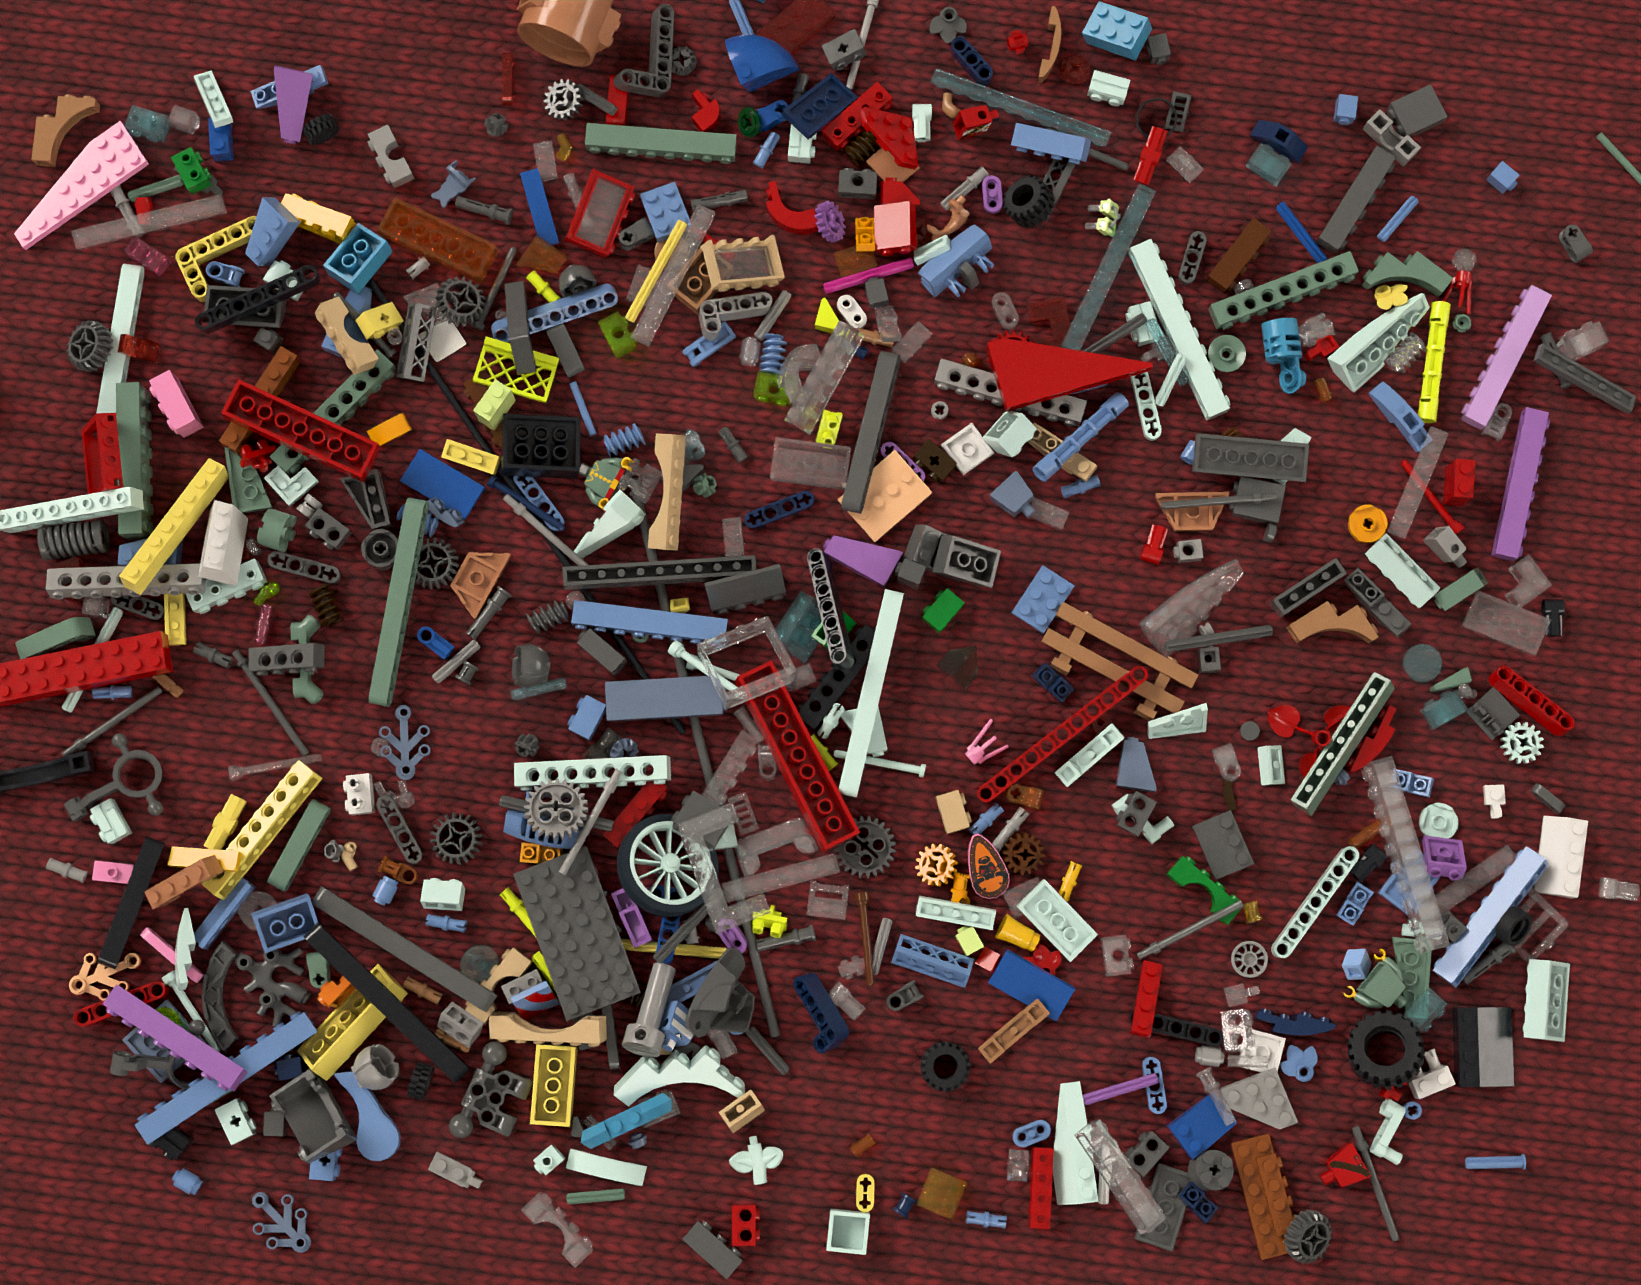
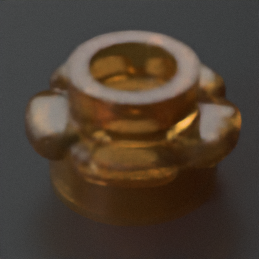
M971 352L966 353L962 357L961 364L974 368L979 362L977 354L975 352L972 354Z

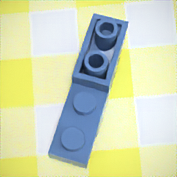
M318 65L304 71L312 73L309 95L315 93V89L328 84L323 66ZM275 81L251 91L257 109L277 105Z
M1381 382L1368 393L1390 423L1394 422L1415 452L1421 451L1432 441V438L1423 428L1425 424L1421 418L1385 382Z

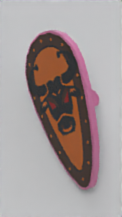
M974 834L968 849V866L972 887L983 898H997L1008 888L1010 882L1009 873L992 843L984 836Z

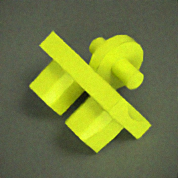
M823 410L816 443L835 446L843 416L842 413Z
M771 905L770 910L762 909V912L753 911V933L763 934L764 927L771 928L770 936L780 938L783 931L787 930V918L781 917L782 912L775 911V905Z

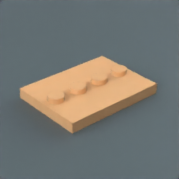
M894 450L873 468L862 513L847 512L876 543L932 494V491L897 451ZM843 495L837 499L840 504H842Z

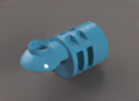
M1279 318L1264 322L1261 325L1266 363L1280 364V386L1284 392L1288 394L1294 393L1306 383V373L1301 370L1299 359L1302 358L1297 319Z

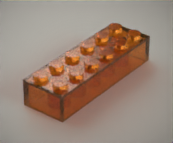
M394 197L377 229L381 237L482 284L498 253L495 244Z

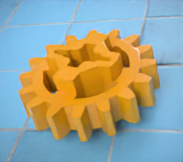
M932 844L931 849L926 846L925 853L919 852L922 856L921 859H916L919 865L915 866V869L920 870L917 875L923 877L922 881L928 882V885L934 886V884L941 886V882L948 884L947 878L953 879L954 877L951 873L957 872V869L953 868L954 865L958 864L957 861L953 860L956 855L950 853L951 849L948 847L944 848L942 844H939L938 847ZM935 853H942L943 856L940 855L938 857ZM934 873L935 875H937L936 878L929 876L930 874L933 875Z

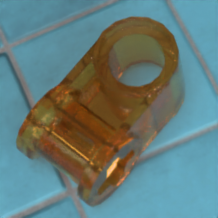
M1013 785L1007 788L1005 797L1011 803L1040 810L1044 790ZM1017 789L1016 792L1019 793V796L1014 799L1010 792Z

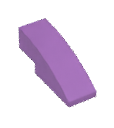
M623 888L612 892L611 895L634 948L651 941V935L639 907L628 897Z

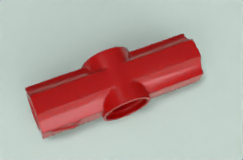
M1152 126L1147 143L1144 145L1139 158L1140 163L1136 170L1134 181L1149 186L1154 169L1160 160L1161 149L1168 131Z

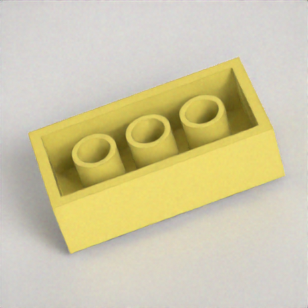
M536 1044L530 1124L572 1126L577 1046Z

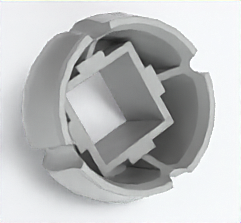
M374 1044L364 1048L357 1055L354 1066L351 1069L360 1088L381 1090L390 1086L398 1077L400 1069L399 1064L394 1063L396 1057L384 1045Z

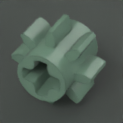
M703 473L694 478L693 489L696 494L703 495L706 498L716 492L714 489L716 488L714 477Z

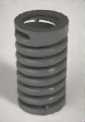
M96 519L91 522L85 521L84 523L80 521L77 524L70 523L69 525L65 523L62 526L57 524L55 527L49 525L47 529L45 527L38 528V547L44 561L109 552V533L104 519ZM101 531H103V533H104V543H103Z

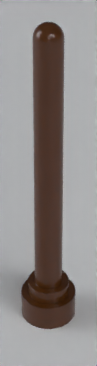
M869 892L854 894V901L857 902L860 912L866 983L871 987L874 985V974L867 914L870 895Z

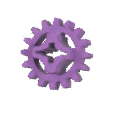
M825 201L818 204V208L815 209L817 215H814V217L818 221L816 225L819 229L818 231L822 232V237H826L827 242L831 241V243L843 239V235H845L843 229L846 228L843 224L845 219L843 218L842 211H838V205L834 206L833 201Z

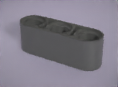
M564 324L545 329L567 377L570 378L585 371Z

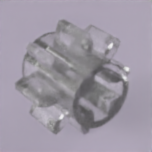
M1469 249L1458 250L1452 259L1453 267H1456L1459 271L1467 272L1472 270L1475 266L1474 263L1477 262L1475 253L1472 254V251H1469Z

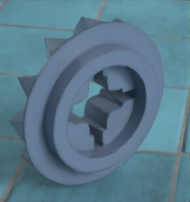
M621 739L612 747L610 758L624 757L623 749L627 751L626 757H636V754L639 752L637 749L638 745L632 739Z

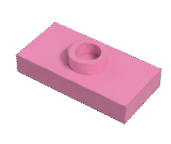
M95 861L92 880L128 884L135 865Z

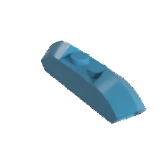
M661 1093L583 1130L581 1143L592 1149L672 1111V1100L664 1093Z

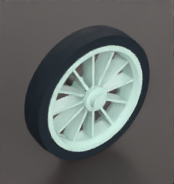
M674 814L654 815L637 823L624 837L617 855L618 877L628 897L643 910L663 917L680 916L698 908L712 893L719 871L716 850H713V852L711 850L699 852L697 842L672 828V817ZM657 831H666V853L655 833ZM672 832L683 837L674 853H671ZM649 834L658 854L641 842L643 837ZM687 840L694 847L695 851L678 858L677 853ZM637 847L656 861L636 859L635 852ZM698 854L701 866L680 864V861ZM635 864L656 866L657 869L638 877ZM681 870L701 872L699 883ZM654 873L658 878L649 891L644 887L640 879ZM663 876H665L664 899L652 894ZM678 877L695 888L689 896L686 895ZM670 878L681 899L670 900Z

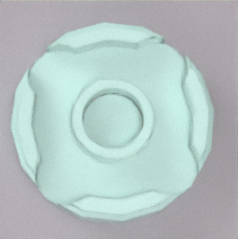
M1434 803L1422 810L1419 816V827L1425 836L1449 839L1458 829L1459 820L1452 807L1444 803Z

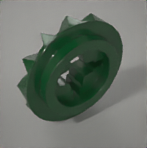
M753 107L743 108L738 115L739 129L744 136L749 138L756 137V134L760 133L759 128L762 126L760 123L761 117L758 116V111L754 110Z

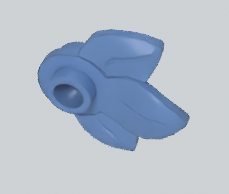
M1289 1045L1286 1052L1288 1061L1280 1063L1282 1071L1288 1076H1295L1302 1082L1311 1080L1314 1075L1313 1067L1316 1065L1318 1058L1316 1050L1313 1046H1310L1303 1052L1298 1047ZM1302 1068L1307 1070V1074L1304 1076L1300 1073Z

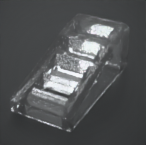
M746 792L728 798L741 836L758 830L759 827ZM745 800V803L734 806L735 802ZM744 807L748 808L747 811L738 814L736 812V810L742 809ZM750 814L751 816L748 819L739 820L740 817ZM753 822V825L749 827L742 828L741 826L743 824Z

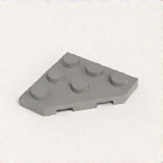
M1276 1067L1220 1088L1228 1108L1277 1129L1298 1123Z

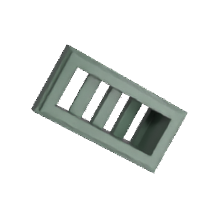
M1468 667L1435 684L1430 688V692L1434 693L1471 683L1472 679Z

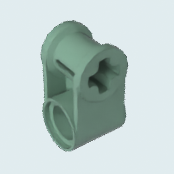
M319 952L307 953L306 959L311 985L320 989L327 981L331 982L330 963ZM320 976L325 978L324 981H321V984L316 982Z

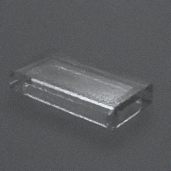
M552 141L533 144L541 180L558 179Z

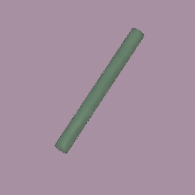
M1601 132L1596 138L1641 185V174Z

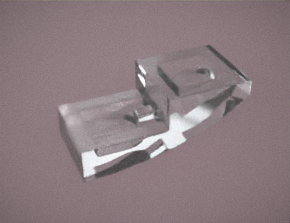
M875 307V317L882 342L901 341L902 335L897 325L898 317L894 307Z
M918 321L892 348L891 352L900 354L901 361L906 363L929 339L932 333Z

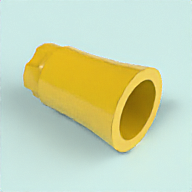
M1006 914L997 930L995 938L1033 952L1040 940V934L1018 922L1009 914Z

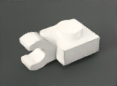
M1484 785V805H1490L1491 819L1502 817L1500 805L1506 804L1504 785Z

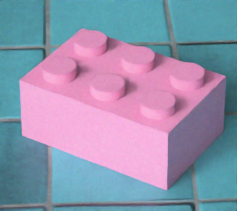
M170 370L149 380L151 384L149 389L152 395L160 402L158 406L161 412L169 418L167 423L172 431L174 430L176 434H180L185 438L204 428L182 384Z

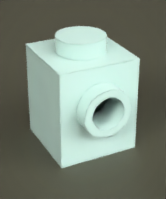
M551 1144L533 1160L536 1163L534 1167L540 1174L544 1173L547 1175L566 1158L554 1144Z

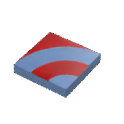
M547 981L511 997L513 1005L524 1020L560 1004Z

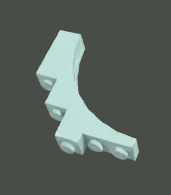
M705 1045L691 1061L686 1054L679 1053L676 1049L661 1065L653 1057L642 1056L615 1084L614 1096L629 1107L639 1097L653 1089L669 1084L687 1082L712 1085L739 1098L745 1094V1084L742 1079L730 1074L725 1066H720V1054L714 1048L710 1049Z

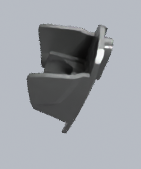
M730 947L725 950L705 978L692 1001L685 1019V1027L696 1037L705 1036L711 1028L729 1032H747L754 1010L755 996L738 981L746 966L739 949Z

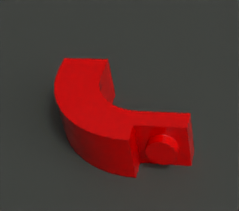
M768 182V189L765 190L768 199L766 209L773 222L783 230L794 234L818 232L819 229L816 225L818 221L814 217L816 215L815 209L801 212L789 210L781 202L776 182Z

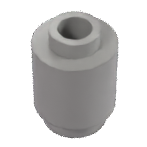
M1205 1045L1196 1047L1195 1062H1198L1200 1065L1219 1067L1220 1063L1223 1064L1224 1052H1221L1220 1047Z

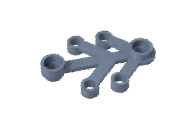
M401 705L395 710V717L400 721V741L391 733L389 727L383 726L379 730V736L385 738L401 753V760H399L392 754L389 746L385 745L379 750L380 755L387 758L396 767V775L402 780L411 779L415 774L414 766L430 753V747L423 744L418 748V753L409 760V752L423 737L430 733V729L426 725L420 726L417 733L408 742V719L411 716V710L406 705ZM405 709L407 715L402 716L400 710ZM421 728H425L427 730V733L425 735L420 733ZM382 729L388 730L387 736L382 735ZM422 747L427 748L428 752L426 754L421 752ZM383 748H387L389 750L388 755H384L382 753ZM408 767L409 773H403L402 768Z
M258 1192L253 1196V1205L256 1208H262L277 1223H256L253 1226L254 1234L286 1232L291 1238L278 1239L277 1237H270L266 1242L269 1249L292 1247L296 1252L303 1253L310 1248L311 1238L306 1234L308 1211L305 1208H300L295 1212V1217L298 1220L297 1231L292 1227L293 1195L286 1194L281 1199V1203L284 1205V1218L269 1203L267 1193ZM286 1196L291 1198L289 1204L285 1203ZM258 1197L263 1198L262 1204L257 1203ZM299 1211H303L305 1213V1216L303 1218H300L298 1216ZM257 1225L262 1226V1232H257ZM271 1239H274L276 1241V1245L274 1247L270 1245ZM299 1239L304 1241L303 1246L298 1245Z

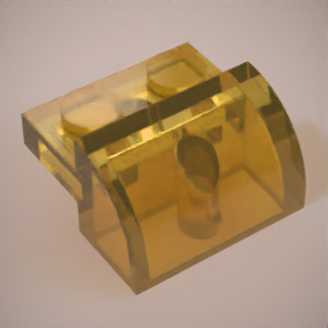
M931 1167L917 1205L941 1216L953 1219L967 1181Z

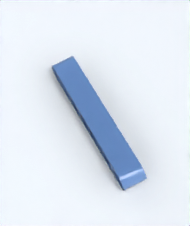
M603 284L528 310L529 335L614 306L618 301L614 286ZM607 293H612L610 297H604ZM589 299H594L592 303H586ZM572 305L576 306L574 309H568ZM552 312H559L557 315H550ZM507 317L495 321L491 326L493 338L509 342ZM534 318H541L537 322L532 321ZM499 330H504V333L497 334Z

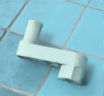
M1128 794L1111 805L1117 815L1120 810H1125L1127 806L1125 800ZM1134 803L1135 808L1140 810L1136 803ZM1168 816L1154 826L1147 820L1141 832L1153 844L1161 838L1163 833L1174 827V824Z
M1388 1098L1380 1106L1379 1113L1385 1116V1119L1371 1144L1370 1152L1398 1165L1403 1154L1398 1153L1388 1147L1405 1114L1406 1108Z

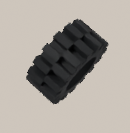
M329 113L326 115L322 114L320 117L317 116L314 120L311 119L310 123H306V126L303 127V132L312 145L322 144L326 140L329 141V138L335 137V134H338V131H340L335 118Z
M421 1062L417 1063L409 1083L407 1096L423 1101L433 1077L434 1066Z

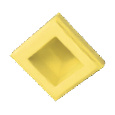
M689 598L670 600L671 612L683 614L690 610Z

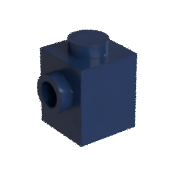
M293 1054L281 1056L282 1060L276 1061L277 1065L274 1066L275 1075L279 1077V1081L297 1078L306 1072L303 1058H294Z

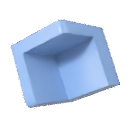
M1349 949L1346 952L1342 967L1348 980L1366 979L1372 963L1366 949Z

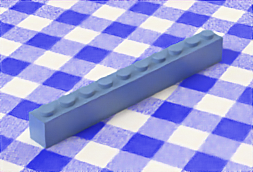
M298 1011L289 1017L291 1019L286 1025L283 1022L273 1028L275 1032L269 1036L265 1033L256 1039L257 1044L252 1047L250 1045L245 1046L239 1051L241 1054L236 1058L233 1056L228 1058L248 1071L240 1083L318 1032V1029L306 1012L301 1014ZM197 1078L188 1084L190 1087L184 1092L182 1089L171 1096L173 1099L168 1103L163 1101L154 1107L156 1111L150 1115L146 1112L138 1117L139 1122L135 1124V1127L148 1145L230 1091V1089L224 1091L218 1087V1081L214 1078L211 1081L206 1078L200 1081Z

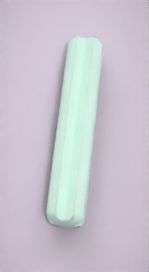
M1181 353L1176 355L1155 398V404L1162 407L1165 405L1187 360L1185 355Z

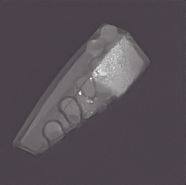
M1234 559L1199 577L1167 599L1139 623L1145 637L1161 655L1167 658L1173 653L1165 650L1166 641L1193 636L1198 630L1196 628L1198 624L1209 617L1208 612L1214 605L1218 606L1222 601V595L1225 592H1229L1242 577L1244 572L1238 560Z

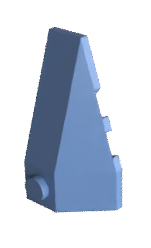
M364 286L358 294L350 290L345 300L361 315L364 311L371 309L372 289ZM347 314L344 319V328L347 334L358 342L368 343L358 324ZM326 334L321 345L322 348L328 353L343 358L338 353L332 339Z

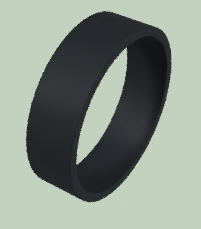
M1151 98L1145 101L1139 107L1136 114V125L1143 136L1149 138V136L1146 135L1139 127V112L1145 104L1156 100L1167 103L1173 109L1175 114V123L1172 130L1167 134V137L1174 131L1177 124V112L1174 106L1169 101L1163 98Z

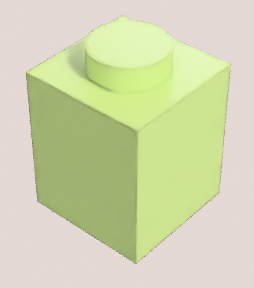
M965 925L957 930L959 934L955 935L966 956L984 947L974 927L971 926L969 928Z

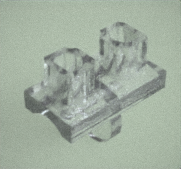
M1181 146L1166 159L1189 183L1204 170L1193 159V156L1189 155Z

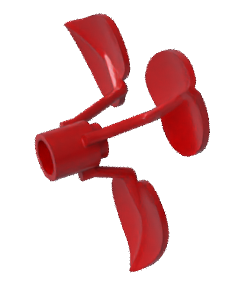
M1281 705L1268 711L1269 725L1277 735L1291 737L1294 729L1311 735L1312 742L1317 745L1314 754L1306 753L1300 759L1299 770L1304 778L1321 754L1318 751L1322 749V746L1330 743V731L1334 734L1350 710V706L1338 705L1328 709L1324 715V721L1328 725L1326 730H1316L1314 732L1296 726L1300 722V714L1293 706Z

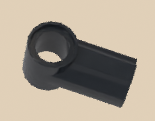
M1543 599L1541 602V614L1544 616V636L1546 637L1562 636V616L1565 611L1563 599Z
M1372 843L1362 853V857L1355 863L1350 873L1355 879L1362 882L1388 856L1375 843Z

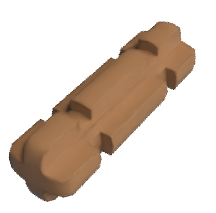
M167 675L152 676L174 697L178 698L183 693V689L178 685L176 686V683Z
M437 1029L435 1032L444 1043L454 1048H460L463 1052H469L471 1046L467 1048L441 1029Z

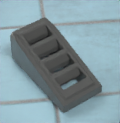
M1173 91L1171 104L1184 108V111L1176 110L1177 114L1183 115L1182 119L1177 118V122H1181V125H1176L1174 131L1183 133L1192 95ZM1175 99L1185 100L1186 104L1175 102ZM1169 107L1165 129L1172 130L1174 126L1169 124L1170 120L1175 121V117H1171L1172 113H1174L1171 107Z

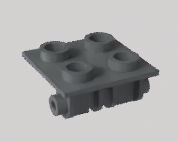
M1494 687L1466 711L1491 740L1503 733L1504 729L1520 716Z

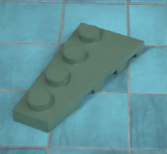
M225 448L232 504L242 513L273 509L257 469H254L252 465L242 468L240 465L241 455H236Z
M1392 937L1396 964L1401 968L1404 979L1403 984L1405 985V989L1401 993L1407 1000L1404 1005L1405 1017L1427 1019L1432 941Z

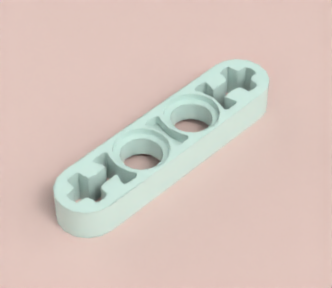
M1146 372L1140 375H1144L1142 385L1147 384V386L1136 387L1140 385L1139 379H1135L1137 375L1131 377V383L1143 434L1146 439L1154 441L1159 438L1162 431L1149 375ZM1140 391H1147L1149 398L1147 400L1140 399ZM1146 408L1151 409L1153 417L1146 418L1143 415V410ZM1155 420V422L1152 423V427L1154 430H1157V432L1155 433V436H1152V433H1148V431L1150 430V423L1146 425L1145 422L1147 423Z

